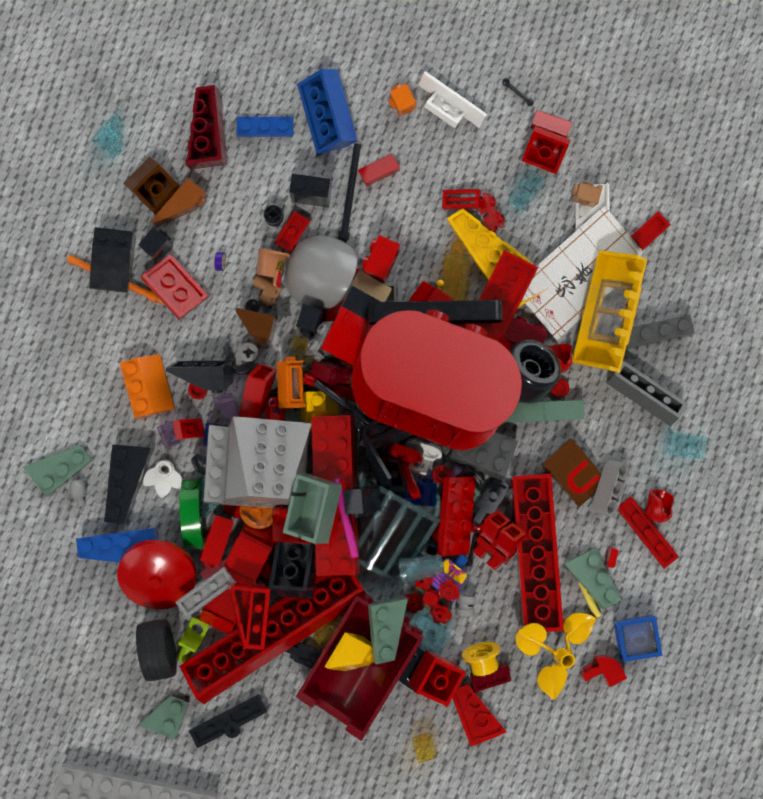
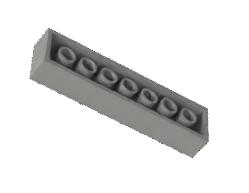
M65 762L60 766L54 799H217L218 793Z

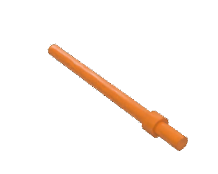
M72 255L68 256L67 262L90 272V263ZM132 282L129 283V290L147 297L153 303L158 302L165 305L153 291Z

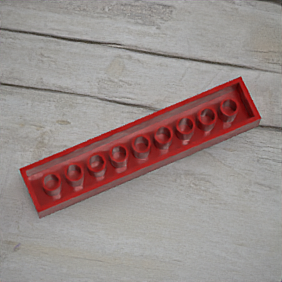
M356 575L317 576L312 599L285 597L268 608L264 650L244 649L240 642L238 629H235L179 667L195 698L205 704L345 613L356 595L362 596L367 593Z

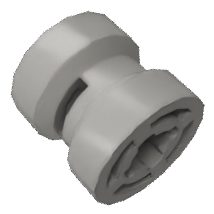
M460 595L456 600L458 607L455 610V615L474 617L475 610L473 605L476 603V597Z

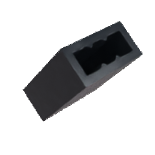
M292 173L289 190L292 203L329 208L332 193L331 179Z

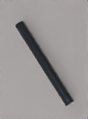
M320 380L314 383L313 386L365 425L373 422L372 419Z

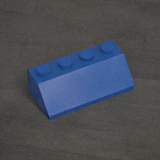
M320 69L297 84L317 155L346 148L358 141L337 69Z

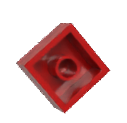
M379 235L377 239H373L370 245L369 253L371 254L369 257L365 256L362 270L368 276L381 283H385L400 252V244Z
M426 650L408 685L417 694L448 707L466 672L457 663Z

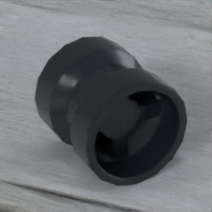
M270 205L264 210V218L269 226L278 227L282 224L284 216L280 207Z

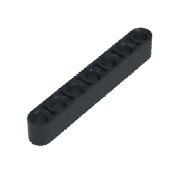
M502 301L368 303V324L375 325L382 318L395 312L418 311L426 314L427 310H437L445 313L450 318L448 323L451 324L500 323L503 321Z

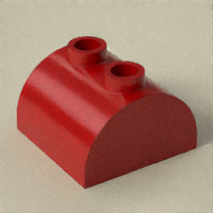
M535 126L521 161L557 174L571 140Z

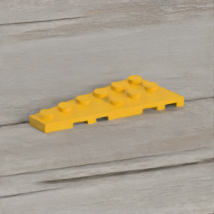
M463 208L447 218V222L487 281L490 279L504 250L531 263L524 255L506 241L497 237V234L488 230L479 220ZM541 291V292L535 294L534 296H532V297H530V298H528V299H526V300H524V301L522 300L518 308H520L521 306H523L526 302H528L529 300L533 299L534 297H536L537 295H539V294L542 293L543 291Z

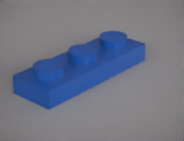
M237 117L236 135L237 137H293L294 118Z

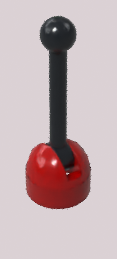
M482 522L479 528L472 525L471 531L474 534L468 558L469 561L466 563L468 567L473 565V550L477 542L475 540L482 533L483 530L481 529L484 522Z

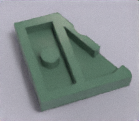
M174 695L169 696L140 723V726L175 739L189 701Z

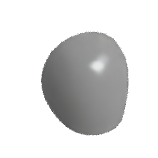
M313 236L304 239L295 246L290 254V258L286 261L284 281L288 292L301 305L305 304L321 310L338 305L351 287L357 268V255L348 244L337 238Z

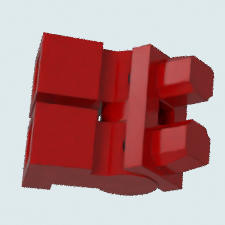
M498 510L485 518L481 529L483 531L475 540L478 544L473 550V553L481 559L487 552H490L492 556L486 564L493 570H497L502 564L507 565L517 552V547L526 534L514 523L509 525L511 520Z

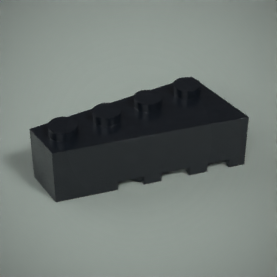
M112 444L104 522L128 523L154 448Z

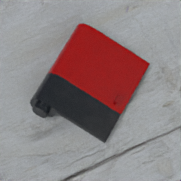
M351 286L320 349L352 365L354 368L364 340L374 326L368 324V303L381 301Z

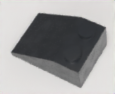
M95 227L92 242L89 289L128 293L136 242L133 231Z
M232 360L175 361L166 367V372L203 390H211L212 393H222L223 390L228 389L234 383Z
M277 542L268 588L277 597L312 599L316 581L315 544Z

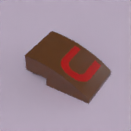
M572 438L568 439L541 464L578 507L596 493L601 473Z

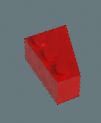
M228 584L241 645L244 649L264 650L270 589L266 586Z

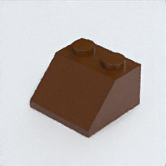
M150 156L123 183L155 215L180 188L178 183Z
M236 308V313L257 344L267 345V342L272 343L277 324L274 316Z

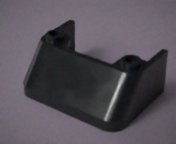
M373 421L363 428L361 436L367 461L384 489L392 478L385 467L387 455L384 449L413 434L378 421ZM418 437V439H419L422 443H425V444H430V443H432V441H429V440H426V439H424V438ZM439 444L445 456L450 455L453 449Z

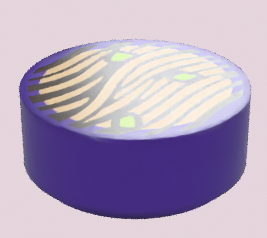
M217 252L215 254L214 265L217 271L225 270V252Z

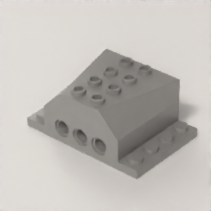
M233 416L229 427L209 425L203 503L289 508L291 496H306V493H295L292 491L296 474L313 475L312 434H310L312 423Z

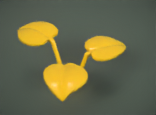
M574 613L564 620L563 626L566 633L564 640L567 649L559 648L555 651L544 644L547 633L545 628L538 623L528 624L516 632V645L524 654L536 655L539 653L540 648L543 647L554 655L557 663H552V667H543L537 676L539 688L552 700H555L562 691L567 680V669L571 668L575 663V657L571 654L573 650L570 648L569 641L573 644H581L591 634L597 619L590 614Z

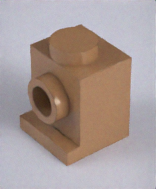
M589 182L574 184L571 190V195H573L572 202L592 208L599 204L603 185L599 184L597 187H594Z

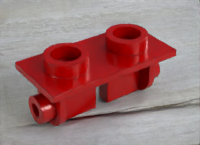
M482 193L484 198L480 196L481 209L478 210L481 215L488 212V216L483 218L488 230L496 232L498 226L499 228H505L503 223L505 218L501 212H498L495 206L497 205L496 199L489 193Z

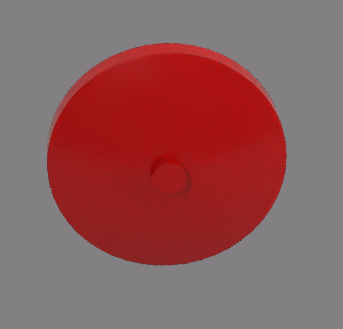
M147 540L133 545L123 554L117 569V580L123 593L134 603L149 609H169L177 606L175 602L194 589L196 567L188 553L179 546L162 540Z

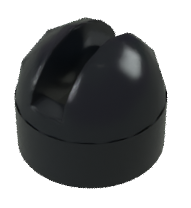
M249 299L245 303V310H248L251 304L255 302L256 305L251 311L259 312L260 303L256 299Z

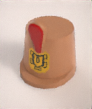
M259 249L256 275L273 278V286L275 288L281 287V276L286 260L290 258V254Z

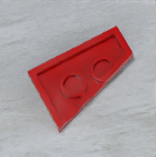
M468 684L458 687L452 700L471 747L507 733Z

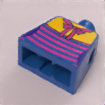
M462 554L458 555L453 562L445 557L431 571V577L434 579L431 585L439 591L442 582L445 583L447 580H452L461 589L468 576L462 568L469 560Z

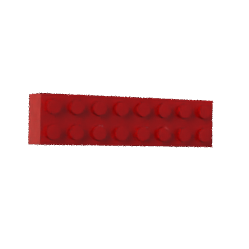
M355 416L312 417L313 475L329 481L340 478L343 493L346 489L357 488ZM338 505L329 543L315 544L316 576L360 574L359 556L351 558ZM349 514L359 554L358 517H353V514Z
M551 474L512 476L510 481L514 524L526 533L520 541L516 552L522 627L531 623H538L545 628L546 632L564 631Z

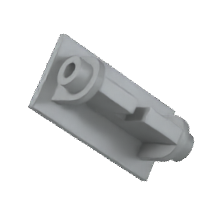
M333 321L323 322L318 326L317 334L309 342L305 355H314L313 358L317 361L324 359L327 352L320 349V346Z

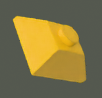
M323 392L303 393L306 407L300 408L302 423H312V417L339 416L338 404Z
M345 632L325 667L327 669L348 671L370 665L374 662L372 642L362 635Z

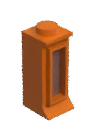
M284 357V361H277L279 408L306 407L303 398L302 362L304 360L296 361V357Z

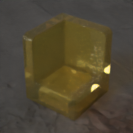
M430 732L412 737L418 763L437 758Z

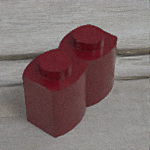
M338 358L314 361L311 374L327 384L335 385L339 382L348 384L352 382L353 367Z

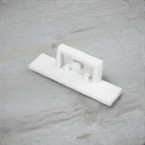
M426 71L423 73L418 86L432 95L424 106L426 109L454 128L463 118H466L477 127H481L487 116L485 112Z

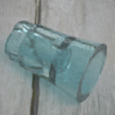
M439 554L400 558L399 570L403 583L408 585L418 580L443 574L444 564Z

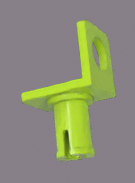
M193 616L185 634L178 642V645L182 646L177 656V660L182 663L189 660L192 652H196L202 644L210 625L200 621L197 617ZM200 624L203 627V632L195 633L192 628L193 625Z

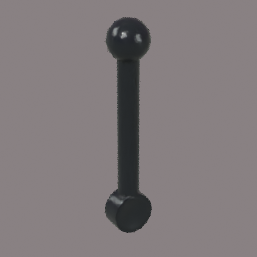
M503 79V86H508L518 96L525 100L528 106H532L534 104V101L532 99H528L514 86H512L510 84L509 79Z

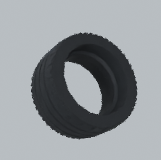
M158 619L138 624L136 628V647L144 679L146 681H157L176 676V648L172 629L167 619Z

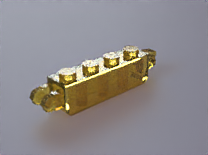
M459 239L454 240L451 253H448L443 260L444 285L442 286V292L455 301H469V297H466V290L470 288V279L466 277L467 271H470L471 260H467V254H464L463 242Z

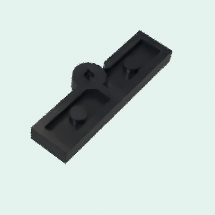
M257 694L189 729V733L197 748L223 734H226L229 738H235L241 731L240 726L267 713L268 710L260 694Z

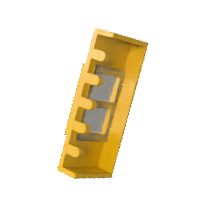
M598 251L582 315V322L573 352V363L620 373L626 346L630 340L648 259L635 254Z

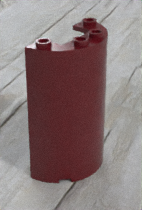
M367 594L362 596L356 595L296 695V698L311 708L317 705L347 725L345 731L360 741L365 737L424 638V631L410 624V619L404 615L394 661L380 664L373 662L368 666L348 671L327 669L325 665L345 632L362 635L372 642L368 604L377 602L373 601L374 599Z

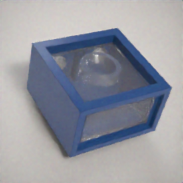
M650 614L613 621L620 660L627 662L663 656L656 616Z

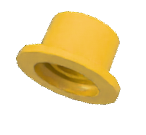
M495 642L477 643L466 648L462 653L464 661L470 663L474 675H489L499 667L496 656L500 652V647Z

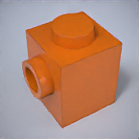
M399 84L391 89L388 102L392 110L396 109L399 117L416 109V101L407 84L403 86Z

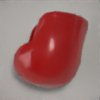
M558 344L547 346L558 358L561 373L568 371L573 360L572 345Z
M651 489L645 506L647 518L657 523L669 521L673 515L674 496L662 489Z

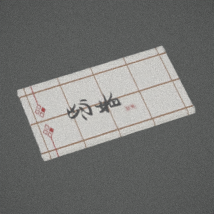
M603 206L537 265L539 268L522 299L556 340L582 318L599 250L635 254L648 259L647 255L606 206ZM606 288L604 298L614 289Z

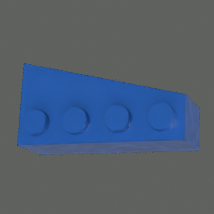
M157 528L76 538L78 558L119 563L123 554L133 545L147 540H159Z

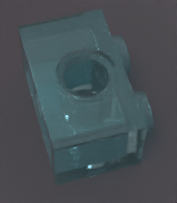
M419 612L412 622L413 626H417L423 631L432 630L434 632L432 639L427 640L423 638L421 643L426 645V650L441 654L451 638L452 632Z

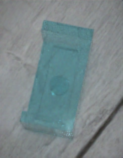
M667 430L665 432L662 453L699 460L704 459L707 436H696Z

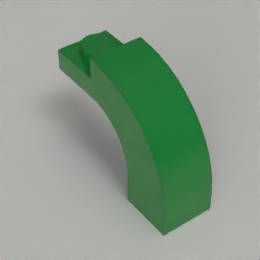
M201 479L181 481L179 512L185 550L202 549L205 539L201 514Z

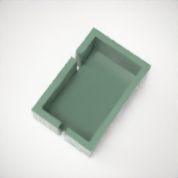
M296 474L292 492L306 493V496H291L283 533L297 538L301 537L302 540L314 544L329 543L342 485L311 474Z

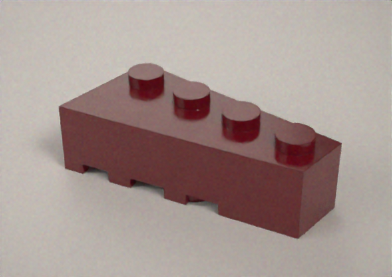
M215 85L196 87L185 165L189 169L227 165L220 91Z

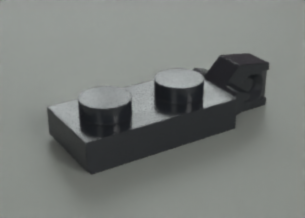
M493 478L475 505L473 513L476 516L473 519L472 525L479 528L485 518L498 509L511 489L509 484Z
M299 642L285 652L291 654L290 659H293L294 662L313 668L323 650Z

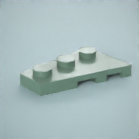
M79 445L23 466V468L45 496L48 497L93 460L84 448Z
M405 597L368 604L373 661L375 664L395 660L408 600Z

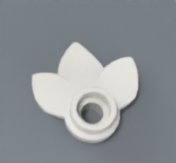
M163 459L156 464L155 468L149 469L146 472L143 485H155L157 494L160 498H163L169 494L172 487L181 488L182 478L175 471L174 464L170 460ZM164 465L168 466L169 468L168 472L166 473L162 471V467Z

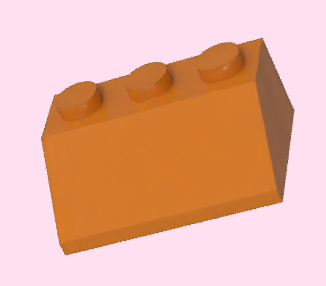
M160 354L120 362L135 419L139 420L175 409Z

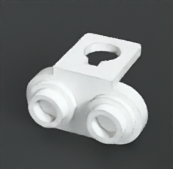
M416 437L405 442V447L419 451L424 457L422 461L424 468L419 469L414 464L409 463V469L412 472L426 475L430 461H438L442 457V449L436 443L425 444Z

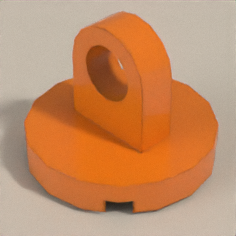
M240 506V515L246 525L255 529H263L272 524V508Z

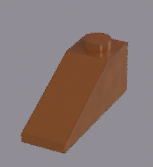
M187 178L151 222L158 227L191 213L198 207L202 208L207 202L206 198L208 196L205 191Z

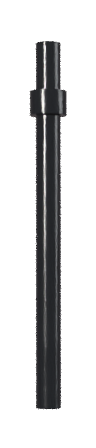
M354 143L342 226L341 231L338 233V239L345 243L349 241L350 236L348 230L361 144Z

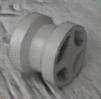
M245 343L239 349V356L244 362L252 363L258 359L259 350L254 344Z

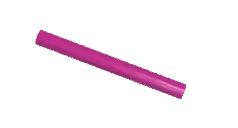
M340 478L332 480V482L341 484ZM341 488L338 507L351 558L358 557L359 554L349 514H345L344 493Z

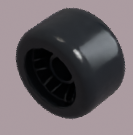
M534 340L519 341L508 350L517 362L521 374L522 388L519 402L536 403L544 399L559 382L561 376L560 362L554 352L546 345Z

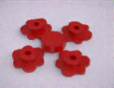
M417 569L416 573L411 576V579L415 582L417 588L422 587L426 591L423 597L418 596L416 592L406 594L405 598L408 599L406 608H409L412 613H417L419 610L422 611L424 609V603L428 606H433V609L430 611L433 621L446 624L452 618V613L448 611L446 605L438 604L440 596L445 597L447 601L458 599L460 597L458 592L460 587L455 585L452 580H447L445 583L442 582L440 584L441 589L438 593L433 589H429L434 581L431 577V572L429 570L422 571Z

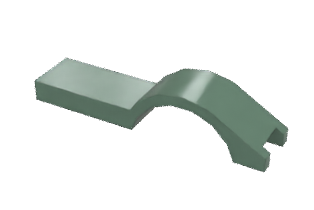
M584 400L542 401L531 404L518 403L511 416L505 422L584 419Z

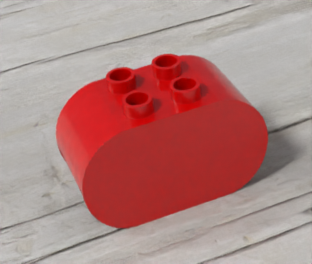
M427 310L426 314L418 311H400L379 320L367 334L352 372L354 399L362 412L368 417L454 450H470L490 439L497 428L511 416L521 395L522 380L520 370L512 354L501 343L486 337L487 331L484 328L474 324H465L464 328L448 323L450 318L445 313L437 310Z

